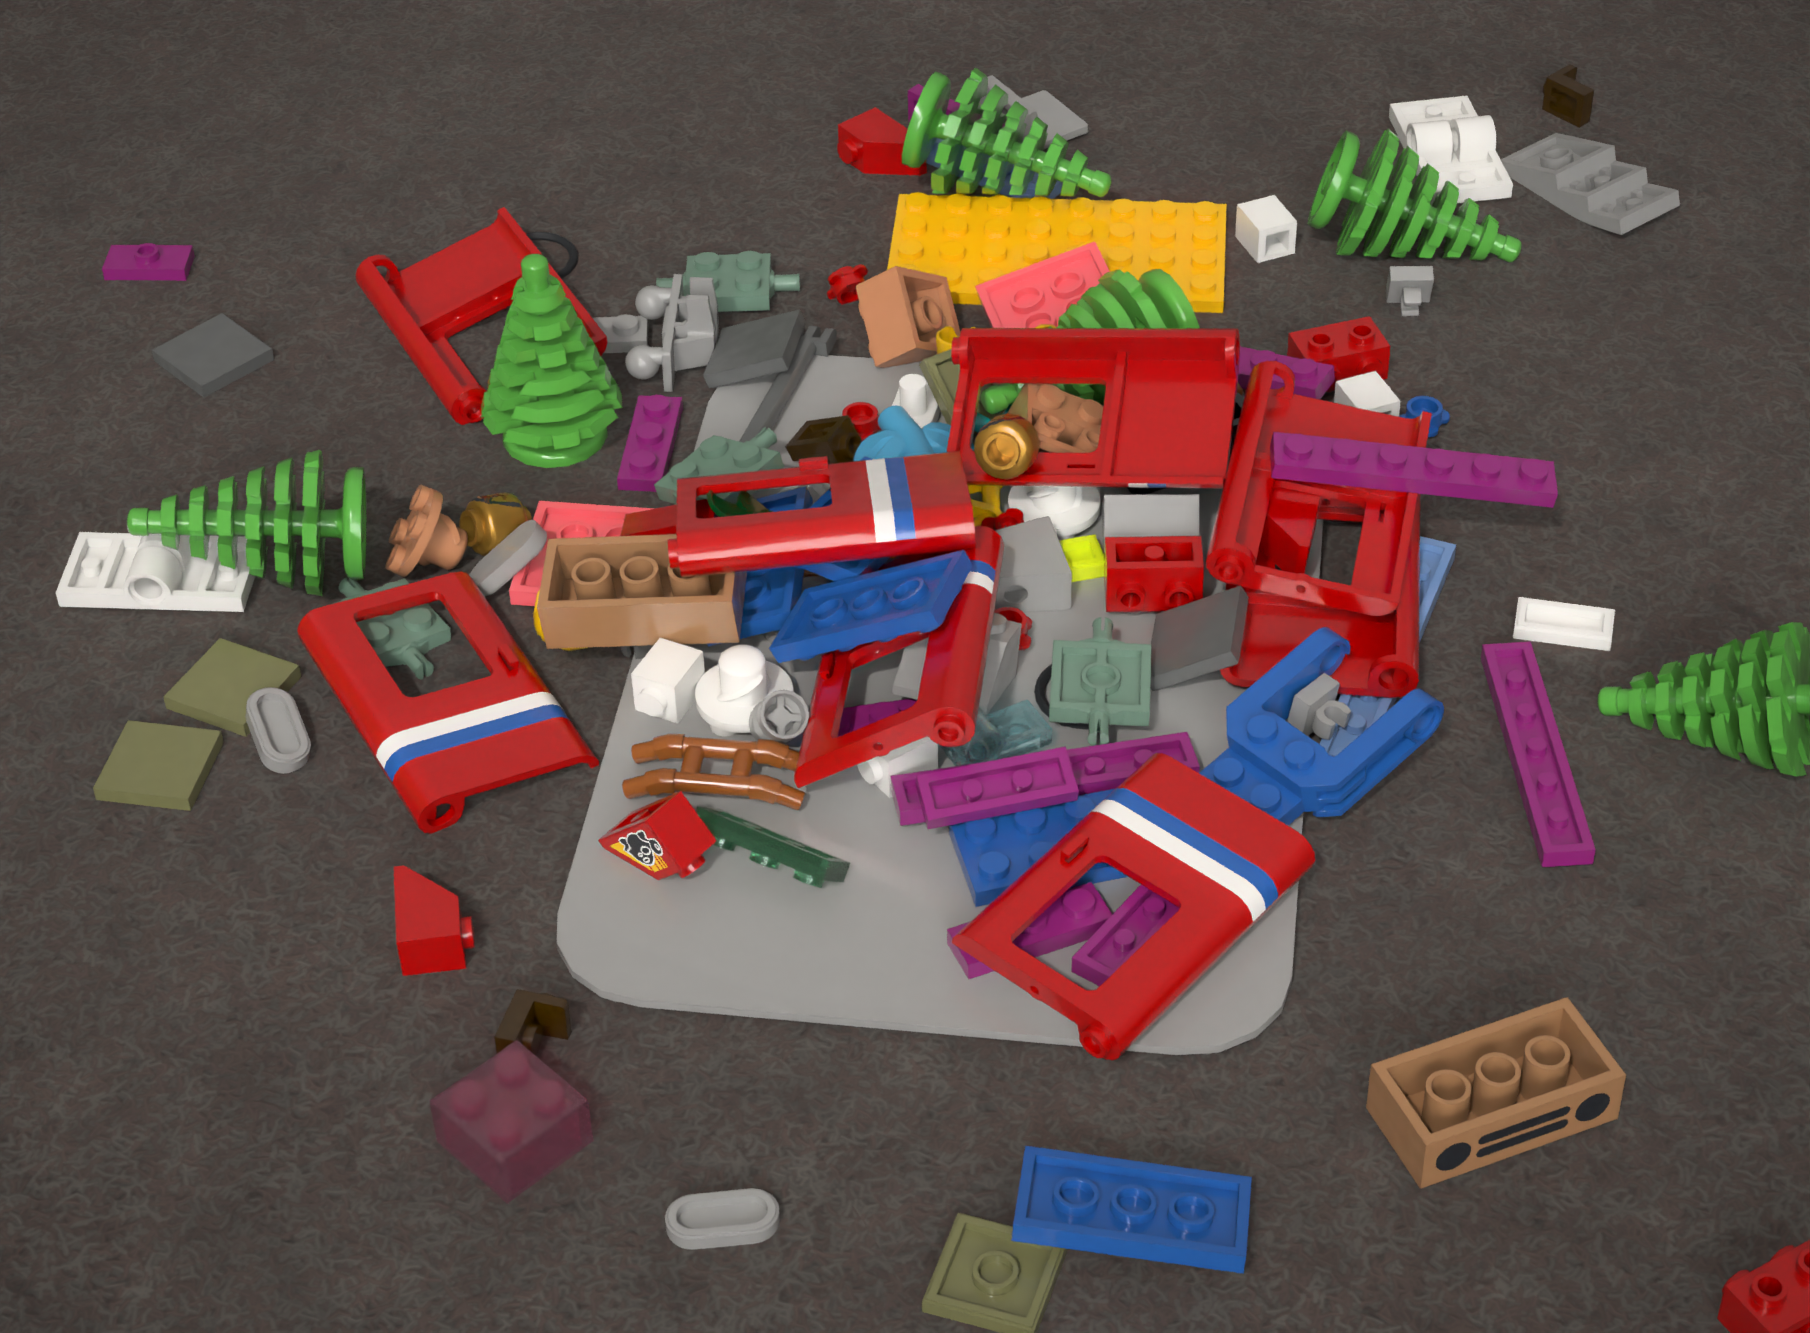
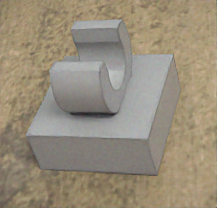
M1390 266L1385 290L1387 303H1400L1402 316H1419L1418 306H1421L1422 302H1430L1434 283L1433 266Z
M1323 673L1294 695L1287 722L1307 736L1314 732L1320 738L1331 739L1336 723L1345 728L1348 725L1351 710L1346 704L1335 701L1340 683L1326 673Z

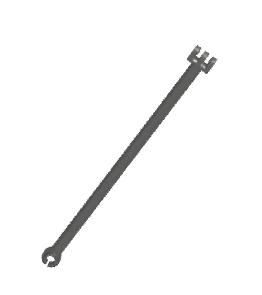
M810 325L805 334L803 328L788 371L778 373L739 442L750 441L764 427L772 430L813 356L828 357L836 342V329L825 328L820 337L821 331L819 326ZM654 645L634 646L635 658H644ZM620 646L622 654L629 658L631 656L630 646Z

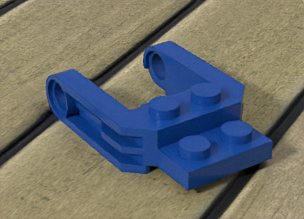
M1322 627L1312 633L1226 707L1229 748L1199 774L1288 826L1303 812L1312 811L1315 817L1342 816L1433 735L1442 720L1444 706L1442 702L1424 690L1414 689L1399 700L1338 755L1330 756L1323 746L1285 721L1289 717L1294 695L1323 673L1330 676L1339 667L1345 654H1350L1351 646L1348 640L1330 628Z

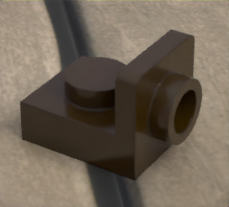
M1569 64L1546 77L1543 86L1542 110L1580 128L1590 122L1594 89L1577 82V67Z
M846 415L806 421L785 447L792 461L827 456L831 463H841L854 460L856 450L862 440L850 417Z
M517 989L494 1036L498 1069L519 1074L527 1056L535 1057L537 1055L542 1035L568 1040L572 1032L569 1002L566 999L555 997L551 994Z

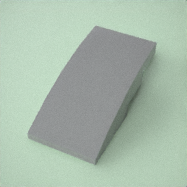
M1554 133L1501 159L1509 177L1574 218L1619 235H1623L1680 206L1678 190L1648 183L1646 167L1616 161L1614 145Z

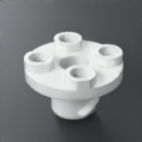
M1013 486L1008 495V509L1017 508L1021 510L1024 522L1049 516L1058 539L1064 540L1074 538L1075 534L1086 530L1097 520L1100 513V494L1096 487Z
M735 645L722 652L718 664L705 672L699 679L695 689L696 707L700 716L710 724L712 732L716 735L728 737L735 733H750L749 717L753 708L774 691L789 690L794 692L793 683L786 671L778 665L766 661L764 654L758 648L750 645Z

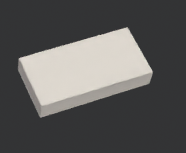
M1518 597L1513 638L1610 651L1615 610Z

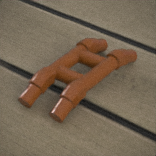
M677 733L657 736L651 741L634 744L631 753L633 760L637 764L657 759L662 761L671 758H681L683 762L680 772H677V769L660 768L647 771L641 776L625 779L622 783L623 792L627 799L649 794L651 796L663 793L674 794L675 792L682 791L686 793L746 796L749 799L763 800L771 804L775 802L797 811L802 804L805 794L802 790L782 784V781L767 775L751 774L753 761H757V764H769L780 769L783 767L795 772L799 752L790 749L789 745L768 739L745 741L685 737V734ZM703 759L733 760L730 775L700 773Z

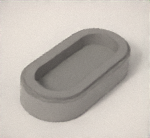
M528 520L518 526L484 556L470 573V576L483 595L489 596L495 593L533 560L543 549L547 541V532L535 520Z
M272 687L262 688L252 693L247 700L246 722L262 763L271 771L281 774L300 769L309 759L311 742L294 698L286 691Z
M756 1188L689 1194L676 1199L668 1207L665 1214L666 1232L669 1239L675 1245L690 1250L760 1243L769 1239L777 1231L780 1224L779 1205L770 1193Z

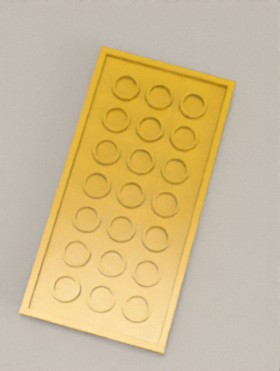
M920 192L899 194L887 270L898 266L947 277L953 304L982 305L975 288L976 285L1095 241L1110 272L1119 269L1123 273L1128 271L1139 280L1143 273L1152 269H1161L1171 275L1181 287L1194 312L1223 313L1227 204H1215L1209 201L1176 203L1169 200H1159L1156 202L1131 201L1129 199H1117L1115 201L1090 200L1084 197L1050 199L1044 196L1015 198L1005 195H994L992 197L967 196L965 194L927 195Z

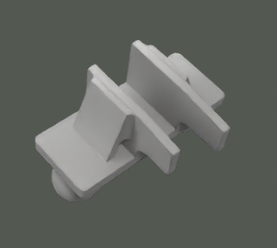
M682 274L673 275L672 288L650 285L638 292L635 306L642 317L655 320L664 315L662 328L663 347H650L648 345L633 347L625 359L627 371L633 377L641 380L649 379L658 372L660 365H662L664 392H673L676 371L708 365L715 343L719 337L718 304L713 278L690 277V295L684 296Z

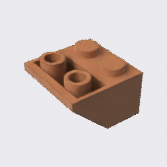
M1024 384L1008 413L1020 415L1031 422L1038 433L1040 441L1039 452L1090 453L1097 449L1103 406L1100 403L1069 394L1052 384Z

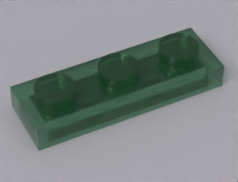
M697 806V814L717 840L713 845L730 851H735L736 845L751 851L749 856L751 861L773 869H778L780 863L795 869L794 879L815 887L822 888L824 881L844 882L850 862L722 809Z

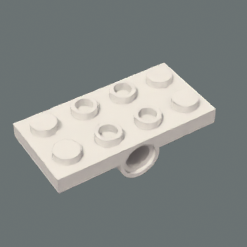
M1468 96L1390 104L1389 119L1403 148L1406 149L1408 145L1419 155L1416 175L1418 176L1423 166L1425 167L1427 163L1439 172L1438 185L1430 202L1431 206L1437 194L1441 193L1446 181H1450L1459 188L1457 203H1463L1467 198H1471L1474 202L1511 198L1513 183L1495 150L1496 131L1493 119L1490 115L1478 116Z
M79 532L56 590L59 607L244 612L255 576L249 575V567L247 566V539H245V536L238 537L237 567L233 569L223 566L219 562L217 545L219 536H210L208 558L204 560L191 556L190 535H180L179 549L177 551L162 545L161 534L133 536L130 533Z

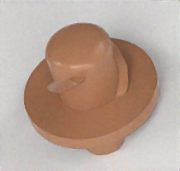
M423 485L418 486L410 502L409 509L412 511L407 520L399 518L391 531L389 543L395 546L389 554L385 569L401 577H406L414 569L418 561L420 565L434 564L445 570H451L459 564L467 548L468 534L464 529L457 527L449 516L440 513L443 502L441 492Z

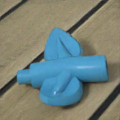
M897 405L890 406L879 415L878 426L881 432L869 435L861 442L856 450L853 461H860L864 456L871 459L947 452L951 425L931 422L921 428L905 408Z

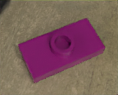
M153 243L111 245L102 267L104 280L186 281L195 257L193 245H155Z

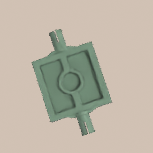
M744 251L739 254L718 255L713 252H703L694 256H687L686 271L683 274L684 296L690 295V277L713 278L718 312L770 310V299L775 292H800V274L774 275V271L771 269V253L760 254L756 251ZM656 278V286L672 288L673 278Z
M764 427L750 441H745L744 443L716 435L704 440L699 448L682 462L674 465L669 473L654 484L659 500L677 505L678 478L784 468L780 452L768 449L777 443L776 434L770 428L766 429ZM749 490L747 492L752 495L757 490ZM741 491L718 493L716 495L736 504L737 497ZM707 495L697 497V501L707 499Z
M344 578L339 584V591L346 598L339 602L409 583L403 578L368 591L364 590L357 580L349 578L348 581L347 578ZM428 603L400 610L391 615H382L356 622L385 667L407 665L420 680L424 678V675L428 677L434 671L433 664L424 655L429 650L451 640L450 627Z
M1098 617L1093 621V638L1080 641L1053 640L1049 722L1089 724L1087 740L1092 746L1097 743V733H1100V745L1108 744L1109 725L1149 726L1151 644L1125 643L1112 639L1113 622L1105 617L1104 630H1101L1102 617Z

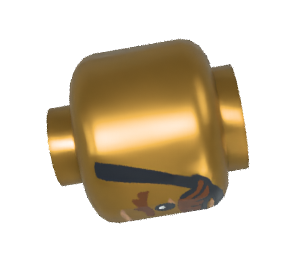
M1008 413L996 416L980 429L975 438L974 453L977 463L984 472L995 478L1010 479L1018 477L1033 464L1039 453L1040 441L1038 433L1030 421L1020 415Z
M499 493L472 499L460 516L459 526L468 534L467 546L472 547L476 553L486 556L518 526L528 520H532L529 510L522 505L515 495Z

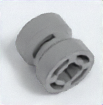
M774 691L764 698L763 701L759 702L750 713L749 728L751 734L756 741L758 739H768L787 744L806 728L809 719L807 704L801 696L793 691Z

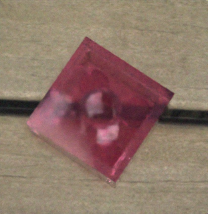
M517 1040L430 1100L437 1142L507 1204L594 1141L588 1100Z

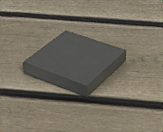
M801 310L722 328L703 375L708 387L716 388L788 371L806 323Z
M223 313L152 349L154 362L203 398L274 360L271 347Z
M1241 585L1156 614L1151 640L1150 688L1152 691L1239 663L1249 599Z

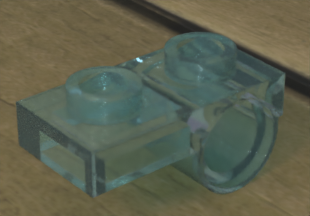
M1028 699L987 715L979 706L975 734L972 739L962 746L945 747L940 745V747L955 766L987 762L1024 755L1052 744V728Z

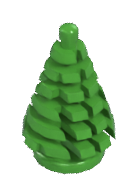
M978 68L972 70L970 77L966 79L955 102L961 103L959 109L949 114V116L946 115L950 99L951 81L947 76L936 71L930 76L922 90L909 123L903 146L902 164L912 168H919L928 158L936 139H942L943 141L939 142L934 162L941 165L939 169L931 173L932 193H948L961 170H963V176L957 179L956 182L957 193L973 194L982 178L988 177L986 185L982 187V193L998 195L1005 185L1004 181L1007 173L1012 168L1013 172L1009 183L1012 186L1009 195H1024L1035 173L1039 174L1035 187V196H1049L1057 181L1063 182L1061 196L1074 197L1079 188L1088 190V193L1098 197H1104L1108 193L1111 186V176L1099 170L1093 171L1088 169L1089 158L1078 149L1071 161L1066 160L1065 157L1069 143L1058 133L1054 136L1048 151H1043L1048 135L1046 133L1048 125L1038 117L1033 120L1030 132L1023 140L1027 126L1024 121L1028 110L1015 101L1007 114H1003V107L1008 104V94L995 84L987 95L988 78ZM987 95L983 104H980V99ZM1005 116H1006V117H1008V118H1007V121H1006L1005 126L1003 127V123H1004ZM987 164L986 171L983 173L984 165Z
M1390 129L1383 132L1370 158H1368L1360 177L1352 173L1359 152V138L1356 134L1347 130L1342 134L1324 170L1308 217L1309 226L1321 229L1330 222L1341 199L1350 200L1342 223L1343 227L1339 234L1338 247L1336 249L1337 255L1350 256L1353 254L1368 230L1362 254L1364 256L1377 257L1385 248L1397 226L1390 247L1389 255L1391 257L1404 258L1414 245L1421 228H1424L1419 237L1416 257L1432 258L1436 248H1439L1445 236L1447 237L1443 251L1445 253L1442 258H1460L1466 245L1471 246L1469 260L1483 261L1489 253L1497 255L1498 259L1506 262H1513L1517 259L1521 251V241L1510 235L1504 236L1497 233L1499 222L1490 214L1485 216L1481 225L1476 224L1479 205L1471 198L1465 199L1457 214L1453 215L1459 197V188L1450 181L1445 182L1441 193L1437 194L1431 206L1430 202L1438 185L1439 172L1427 163L1421 169L1414 184H1412L1419 164V155L1407 145L1393 165L1398 151L1399 138Z
M530 254L521 261L522 277L514 287L511 298L513 302L507 314L500 345L497 347L494 367L490 371L487 392H484L481 418L484 417L483 423L492 435L503 433V446L511 457L531 466L543 468L565 467L587 460L602 448L608 437L607 426L618 418L614 410L622 408V393L615 379L611 376L606 363L601 358L596 345L589 337L582 320L577 317L570 299L565 297L566 293L557 278L549 274L547 258L541 254Z
M1120 269L1105 273L1098 280L1100 283L1096 287H1090L1081 296L1077 305L1071 304L1067 311L1059 317L1058 327H1056L1200 328L1193 308L1183 290L1171 275L1161 269L1149 270L1143 273L1139 280L1128 271L1123 273ZM1025 383L995 384L984 389L981 392L982 406L991 415L1006 410L1009 405L1014 403ZM1052 384L1064 392L1085 400L1091 399L1104 405L1106 386L1103 384Z
M316 450L307 452L305 456L302 506H305L304 510H297V503H295L296 475H293L295 464L293 457L279 461L276 466L275 510H268V506H266L268 498L267 479H264L265 467L263 466L248 473L246 510L237 509L239 501L237 482H235V476L219 482L217 510L208 509V487L204 485L191 490L189 509H180L178 494L163 498L161 510L132 508L127 516V527L133 536L161 534L162 545L177 551L179 549L180 535H190L191 556L204 560L208 558L210 535H218L219 562H221V565L233 569L237 567L238 537L245 536V539H247L246 559L249 575L264 579L266 575L268 553L266 539L267 536H274L275 571H278L276 580L279 585L291 589L294 586L297 542L294 543L295 536H302V547H304L303 573L306 575L307 594L322 596L325 565V538L323 537L339 538L343 541L345 574L352 580H364L367 531L364 467H353L347 470L344 477L343 506L339 509H325L324 471H322L324 461L322 451Z
M1791 622L1778 626L1780 632L1774 634L1769 630L1750 635L1751 639L1746 640L1744 645L1740 640L1734 639L1724 644L1723 647H1719L1715 657L1712 653L1705 655L1704 652L1690 655L1685 668L1678 661L1666 663L1657 675L1658 684L1655 683L1651 672H1645L1632 678L1630 682L1632 689H1622V687L1602 688L1598 694L1597 701L1599 711L1605 716H1621L1623 713H1629L1633 725L1647 730L1652 729L1654 723L1652 714H1656L1659 730L1666 738L1681 740L1684 731H1686L1691 744L1713 748L1715 743L1721 754L1741 761L1739 753H1745L1751 764L1766 769H1774L1771 761L1772 758L1780 773L1792 776L1807 775L1803 764L1810 765L1809 631L1807 627H1803L1802 623Z

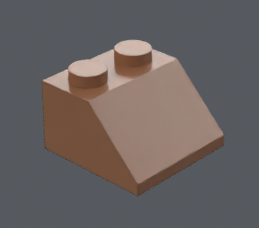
M895 266L856 285L859 298L858 308L860 315L864 319L869 339L868 349L874 360L875 367L887 368L914 363L936 355V333L946 326L954 328L955 334L960 337V329L947 277Z

